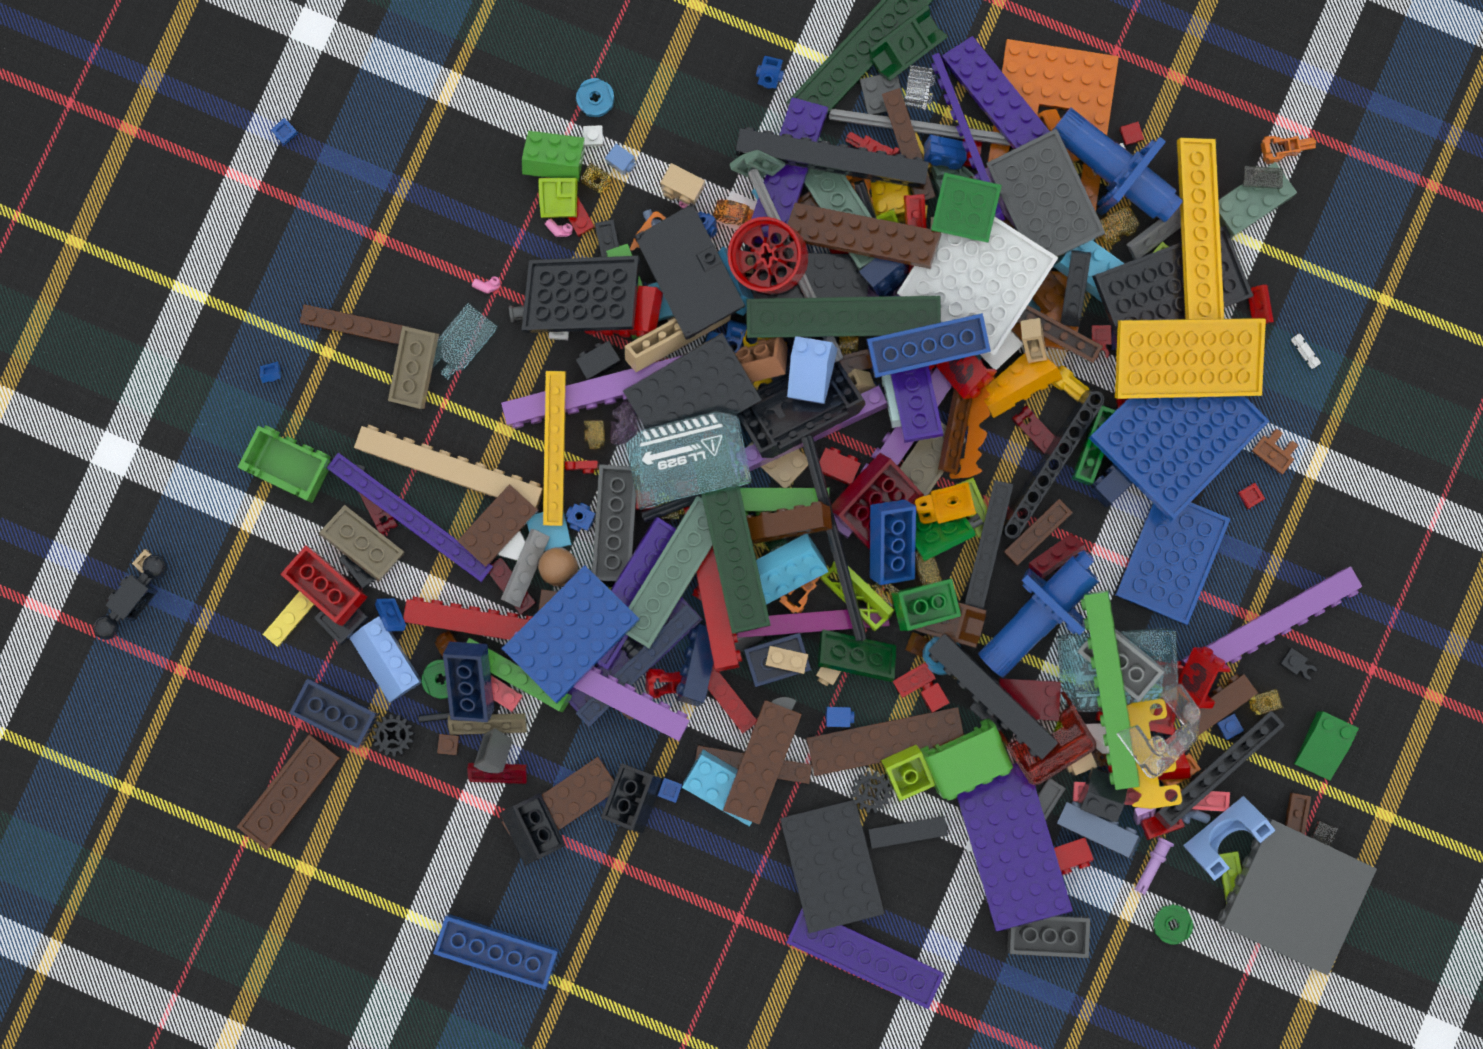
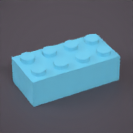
M1092 240L1073 250L1091 252L1086 291L1101 301L1092 276L1124 263ZM1071 251L1059 256L1053 265L1054 268L1067 277Z
M808 534L802 535L756 560L766 604L829 572L822 554Z
M702 750L685 778L682 788L722 810L738 769ZM725 812L748 826L752 823L749 820Z

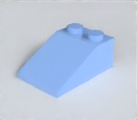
M795 337L790 361L788 398L825 404L838 350L832 342Z

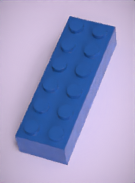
M983 313L866 339L875 378L991 352Z
M448 914L445 916L433 954L546 990L559 949Z

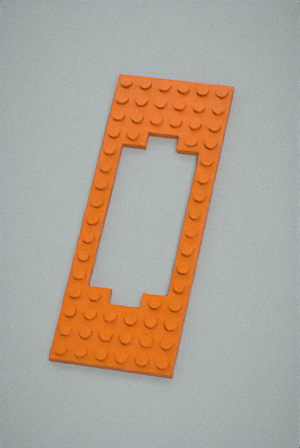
M1007 39L1002 73L1036 115H1038L1039 106L1068 110L1072 107L1107 135L1119 56ZM993 124V131H992V132H998V133H1000V131H999V130L996 128V126ZM991 143L988 162L1008 153L1010 146ZM1083 162L1081 182L1096 211L1101 177L1095 176L1092 169ZM1051 271L1066 289L1067 276L1061 272ZM1064 299L1045 315L1060 322ZM1016 322L1012 331L1022 340L1021 325ZM1067 326L1072 330L1078 332V327ZM1044 338L1045 347L1066 350Z

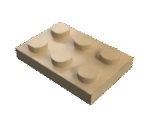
M797 449L761 466V468L782 488H788L809 465L806 456Z

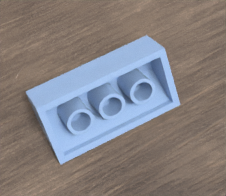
M380 616L361 627L350 637V640L389 703L422 683V680L393 633L385 630Z

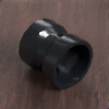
M628 636L620 650H625L626 656L631 660L644 646Z

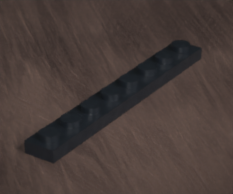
M994 480L965 604L984 609L1013 484Z

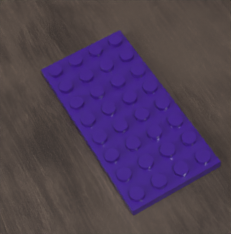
M1027 760L1012 764L1011 772L1005 776L999 775L993 778V781L990 783H981L970 792L964 791L957 794L996 932L1073 911Z

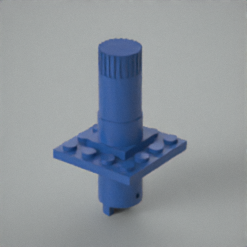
M1072 107L1068 109L1052 129L1057 128L1067 150L1109 183L1106 187L1109 192L1097 203L1099 207L1096 212L1101 216L1125 196L1152 219L1157 216L1165 223L1183 202L1175 194V188L1147 167L1166 142L1161 137L1156 141L1152 139L1144 148L1132 155Z
M1082 550L1077 553V557L1072 556L1047 582L1030 568L1025 572L1022 579L1023 587L1030 593L1034 592L1031 599L978 653L981 659L999 676L1004 678L1058 623L1061 624L1065 621L1066 628L1071 633H1077L1079 636L1085 631L1084 617L1074 607L1084 598L1085 593H1089L1100 582L1088 569L1094 562V558L1088 552Z

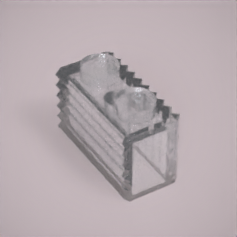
M910 65L905 95L906 107L925 110L927 104H931L933 93H929L930 86H934L936 76L932 74V68Z

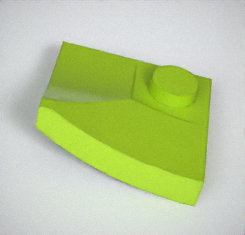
M539 178L541 218L577 217L576 178Z

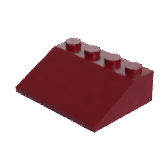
M879 453L831 506L834 516L870 549V505L898 500H907L915 505V500L923 497L924 494L891 458Z

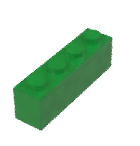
M1101 406L1094 417L1072 475V480L1088 486L1094 483L1104 453L1089 437L1115 410Z

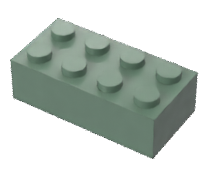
M1276 162L1218 200L1220 226L1226 225L1231 239L1297 194Z

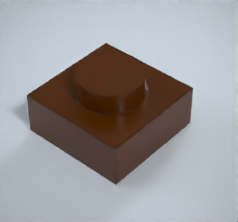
M912 632L905 650L923 657V649L929 642V639Z
M439 734L437 753L457 755L460 736Z

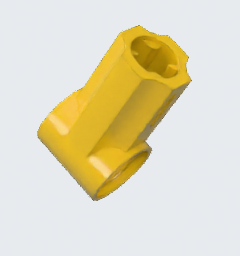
M1060 365L1058 369L1063 379L1058 382L1054 381L1051 384L1059 390H1064L1078 401L1089 388L1075 378L1068 368Z

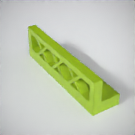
M834 561L832 567L828 570L829 572L823 574L820 579L845 602L840 579L838 583L831 582L827 578L833 572L838 575ZM848 566L855 594L858 595L856 596L857 600H864L867 603V609H860L862 620L876 631L892 616L894 610ZM870 613H876L882 619L875 624L870 619Z

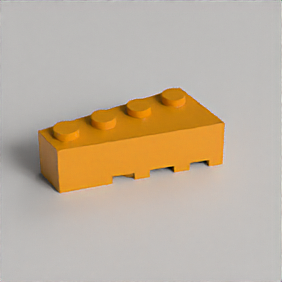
M1025 352L986 386L990 396L984 402L989 408L990 415L995 418L1014 407L1015 403L1020 400L1030 398L1034 392L1040 389L1042 391L1048 387V384L1054 381L1058 382L1063 378L1058 367L1048 358L1044 361L1028 363Z

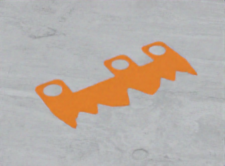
M987 385L981 389V394L978 397L972 399L967 422L968 434L965 456L959 462L961 465L960 472L957 475L949 474L951 479L968 478L982 472L976 462L982 456V453L977 449L983 444L987 436V432L981 429L979 424L990 416L989 408L984 402L990 396L986 389Z

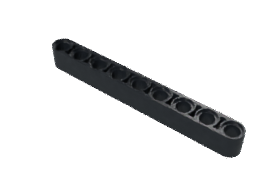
M1087 390L1082 394L1006 513L1002 535L1009 538H1016L1020 535L1103 405L1104 396L1101 392ZM1094 394L1096 400L1091 404L1090 397ZM1084 410L1085 417L1081 420L1080 413ZM1071 427L1075 428L1073 436L1069 434ZM1064 443V450L1059 452L1060 444ZM1053 459L1054 466L1049 468V461ZM1043 475L1044 482L1039 485L1038 479ZM1033 492V499L1028 501V494ZM1023 508V515L1018 517V510ZM1012 524V532L1007 533V527Z

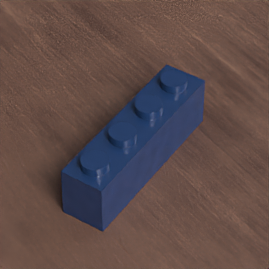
M698 624L689 632L688 639L690 643L684 653L686 661L680 671L682 676L681 682H679L676 688V694H678L677 701L696 707L705 703L714 663L707 626Z

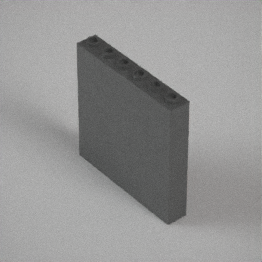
M1266 817L1275 831L1261 843L1256 838L1252 841V850L1243 861L1241 874L1239 873L1235 878V887L1226 898L1227 904L1225 909H1222L1219 913L1218 924L1328 976L1377 868Z

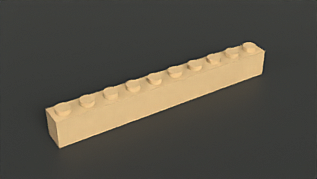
M368 425L367 428L362 426L354 446L359 451L495 498L510 484L538 509L544 492L543 488H540L541 484L530 481L528 484L523 482V478L513 474L511 477L505 476V472L494 468L491 471L486 469V465L478 462L473 465L468 463L469 459L461 456H458L457 459L450 457L451 453L444 450L439 452L433 451L432 446L423 443L421 446L415 445V441L406 437L403 440L398 439L396 434L386 431L385 434L378 432L379 428Z

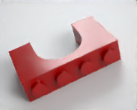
M638 287L634 329L584 332L588 334L602 332V334L607 336H613V333L619 334L622 337L636 335V337L640 338L657 328L663 292L657 287Z

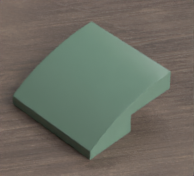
M760 150L743 154L730 163L731 170L750 178L748 172L752 169H757L761 178H763L766 174L774 176L786 165L785 162Z

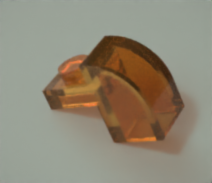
M717 200L713 216L724 224L741 226L751 220L754 210L740 202Z

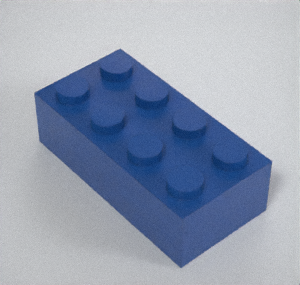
M907 500L870 505V578L879 585L915 579L916 506Z

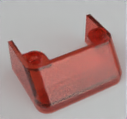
M1064 691L1061 694L1069 708L1065 709L1059 717L1063 727L1052 733L1058 740V744L1043 759L1039 756L1037 758L1033 757L1025 743L1021 745L1015 740L1009 744L1002 731H998L1005 746L1030 784L1039 785L1087 756L1096 748L1094 737Z

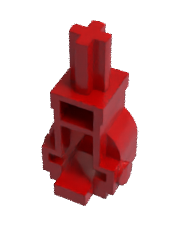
M850 132L845 142L856 148H867L870 152L884 151L887 152V155L892 156L900 154L899 148L895 147L893 150L867 135L863 139Z
M648 669L646 671L645 690L653 699L660 698V696L676 693L677 685L681 682L682 676L680 672L666 673L662 669ZM656 678H658L659 682H668V684H664L661 688L654 689Z

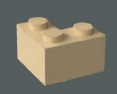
M671 163L660 184L661 190L664 193L663 196L666 198L680 200L688 205L690 203L695 205L705 187V180Z

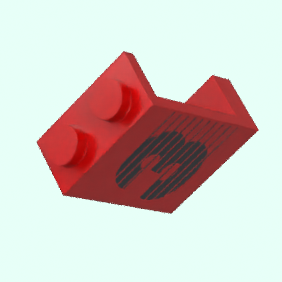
M975 355L936 365L963 399L978 397L981 394V389L993 380V376L997 372L996 369H986Z
M1193 647L1175 687L1198 708L1212 709L1215 701L1208 696L1209 690L1218 672H1230L1231 668L1225 664L1223 659L1213 654L1212 649L1208 647Z

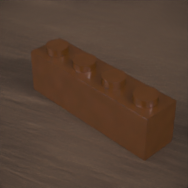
M1235 674L1228 679L1229 683L1224 687L1219 685L1212 690L1213 694L1209 696L1215 701L1212 709L1195 706L1193 709L1188 707L1181 712L1182 716L1178 720L1191 738L1198 737L1258 694L1245 674Z

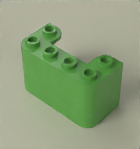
M265 425L264 428L258 426L238 468L313 503L329 471L327 466L331 463V457L319 450L314 453V449L305 444L301 447L296 444L297 440L286 436L284 439L279 436L280 432Z
M989 718L980 722L982 725L980 729L976 726L974 731L941 746L939 744L934 745L935 748L929 749L928 746L920 749L935 783L934 787L941 798L952 800L959 793L964 791L970 792L981 783H990L993 781V778L999 775L1005 776L1011 772L1013 765L995 723Z

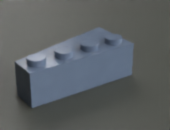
M1072 801V804L1066 803L1057 824L1129 859L1132 858L1141 839L1136 835V830L1127 826L1123 829L1118 827L1119 822L1109 819L1106 821L1100 818V816L1080 809L1079 804Z

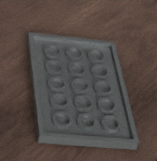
M1057 128L986 163L995 183L1002 185L1000 194L1018 232L1055 256L1059 257L1106 234Z

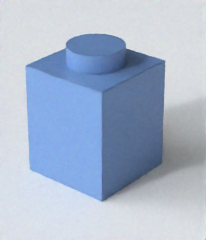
M617 143L605 157L606 163L624 176L627 172L630 173L636 165L634 163L635 156Z

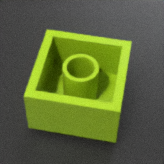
M917 745L881 760L899 801L935 786L923 754Z

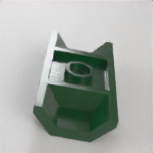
M926 5L869 48V57L878 72L888 81H891L948 36L937 27L930 16V8Z

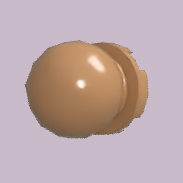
M554 547L542 554L539 559L538 570L544 581L552 586L562 587L578 572V564L570 551Z

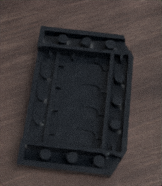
M838 361L834 363L825 404L788 398V373L775 382L773 381L757 389L762 400L736 415L761 457L774 458L801 444L802 437L808 435L815 437L859 414L866 404Z

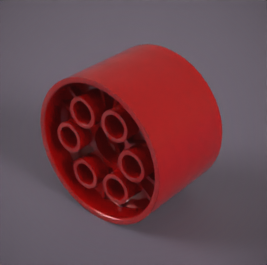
M758 217L742 224L733 234L728 246V263L733 275L742 285L763 294L774 295L784 293L799 283L807 268L808 250L804 239L793 227L776 218ZM764 226H769L768 237L764 236L762 230ZM776 234H780L782 237L779 244H774L773 237ZM791 235L794 241L785 246L786 240ZM761 237L763 244L760 247H755V239ZM745 243L752 247L751 252L740 250L742 244ZM788 249H793V257L787 259L785 252ZM767 250L769 253L772 254V256L769 257V262L767 259L764 258V256L767 255ZM754 255L756 262L754 265L749 266L747 260L750 256ZM793 262L796 263V266L792 269L787 266V263ZM781 267L787 269V274L784 277L778 275ZM755 269L754 274L748 279L745 273ZM763 270H766L768 277L762 281L759 275ZM775 275L777 285L771 286L772 276Z

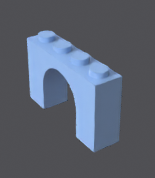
M1242 796L1183 846L1215 881L1229 869L1224 860L1218 855V847L1227 835L1238 830H1245L1250 832L1261 843L1275 829Z

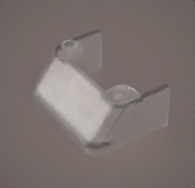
M1182 684L1160 693L1183 724L1166 741L1160 736H1154L1148 740L1138 725L1117 733L1118 737L1149 778L1161 776L1198 739L1201 711Z

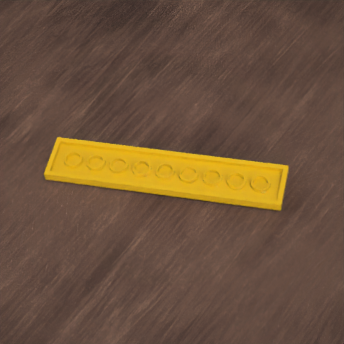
M1179 138L1177 139L1179 194L1183 200L1180 205L1185 318L1224 319L1215 139Z

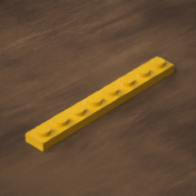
M546 371L543 525L563 526L565 371Z

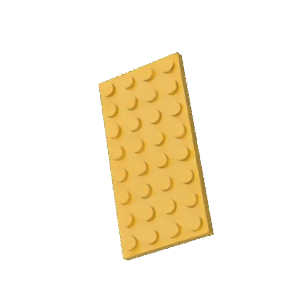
M1266 319L1118 320L1115 398L1262 396Z

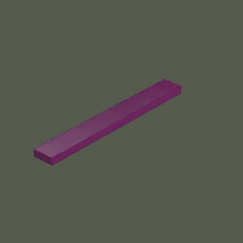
M848 610L769 616L771 626L737 633V637L853 629ZM870 613V619L875 624L882 619L878 614ZM889 619L882 626H890ZM863 620L864 628H869L870 626Z

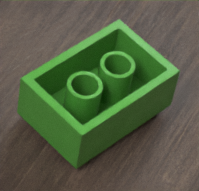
M528 130L522 156V174L547 178H576L579 182L585 154V138Z

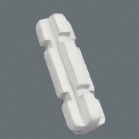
M1297 334L1291 339L1294 346H1298L1297 350L1305 361L1308 360L1307 364L1311 369L1317 367L1321 363L1320 360L1314 357L1315 353L1307 342L1304 343L1303 340L1305 339L1302 335Z

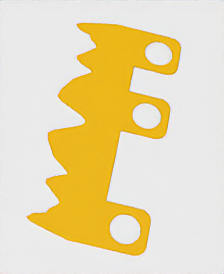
M1156 699L1127 705L1135 754L1138 755L1136 762L1140 786L1133 789L1142 794L1139 801L1135 802L1132 806L1153 809L1181 804L1182 796L1178 785L1159 786L1157 774L1175 771V756L1170 751L1154 754L1148 722L1166 718L1165 701L1163 699ZM1155 703L1160 704L1163 708L1162 713L1158 716L1150 712L1151 705ZM1163 756H1168L1172 760V765L1167 769L1159 765V760ZM1169 789L1175 790L1178 794L1177 799L1173 802H1169L1165 798V792Z

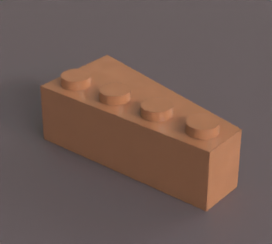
M773 337L769 340L763 338L757 341V345L750 348L744 346L735 353L752 382L784 375L786 372L788 347L783 337Z

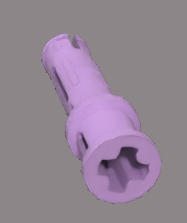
M1161 837L1157 838L1158 842L1154 850L1150 852L1151 858L1138 884L1134 888V890L1146 895L1160 864L1166 861L1165 857L1170 847L1174 846L1173 843Z

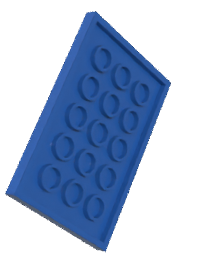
M1190 502L1174 520L1170 521L1152 503L1115 596L1188 625L1230 518Z
M584 565L502 649L555 703H558L640 619Z

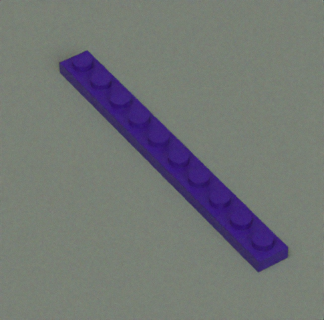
M939 53L932 55L934 63L931 64L935 74L939 73L941 77L937 79L941 90L945 89L947 92L944 95L947 105L951 104L953 108L950 110L951 116L954 121L958 120L959 125L956 128L959 136H964L965 141L962 143L966 153H971L972 157L968 159L972 169L977 168L976 179L990 182ZM998 203L995 216L999 220L1004 221L1005 218Z
M340 453L327 466L329 471L481 583L493 568L490 564L485 567L454 537Z

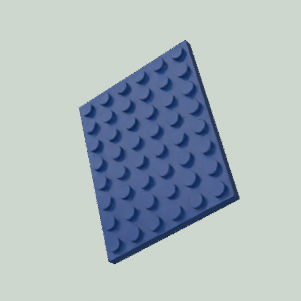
M1245 396L1129 398L1089 439L1172 521L1270 421Z

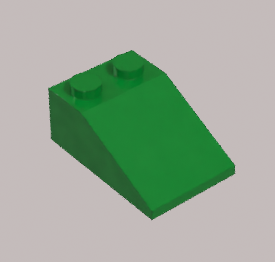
M952 579L891 593L900 631H909L961 616Z
M1317 711L1294 764L1330 781L1348 752L1359 728L1326 712Z

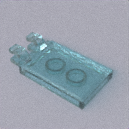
M467 303L438 338L432 368L442 358L448 363L441 371L442 376L447 380L456 370L463 371L498 327Z

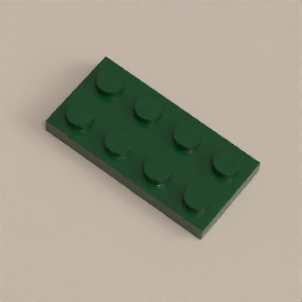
M828 630L821 631L818 657L819 667L888 682L894 680L896 645L869 639L857 641L855 636Z

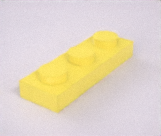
M299 591L263 635L279 647L314 604Z

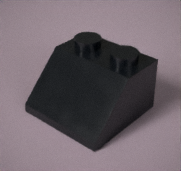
M1092 767L1078 799L1079 807L1083 811L1117 822L1125 805L1128 788L1116 790L1115 784L1111 785L1110 773Z

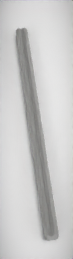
M831 109L829 112V119L833 121L893 129L890 118L886 116ZM911 120L914 132L965 139L964 136H959L956 126ZM970 129L974 141L1011 146L1001 133Z
M757 169L750 170L748 175L767 216L781 220ZM776 234V236H777L779 242H781V240H782L781 235H780V234ZM789 238L786 240L785 246L791 243ZM788 249L785 252L787 259L793 257V249ZM789 262L791 268L794 269L796 263ZM804 274L798 283L805 298H816L808 278ZM823 337L824 341L832 342L838 349L835 362L842 360L843 355L835 337Z

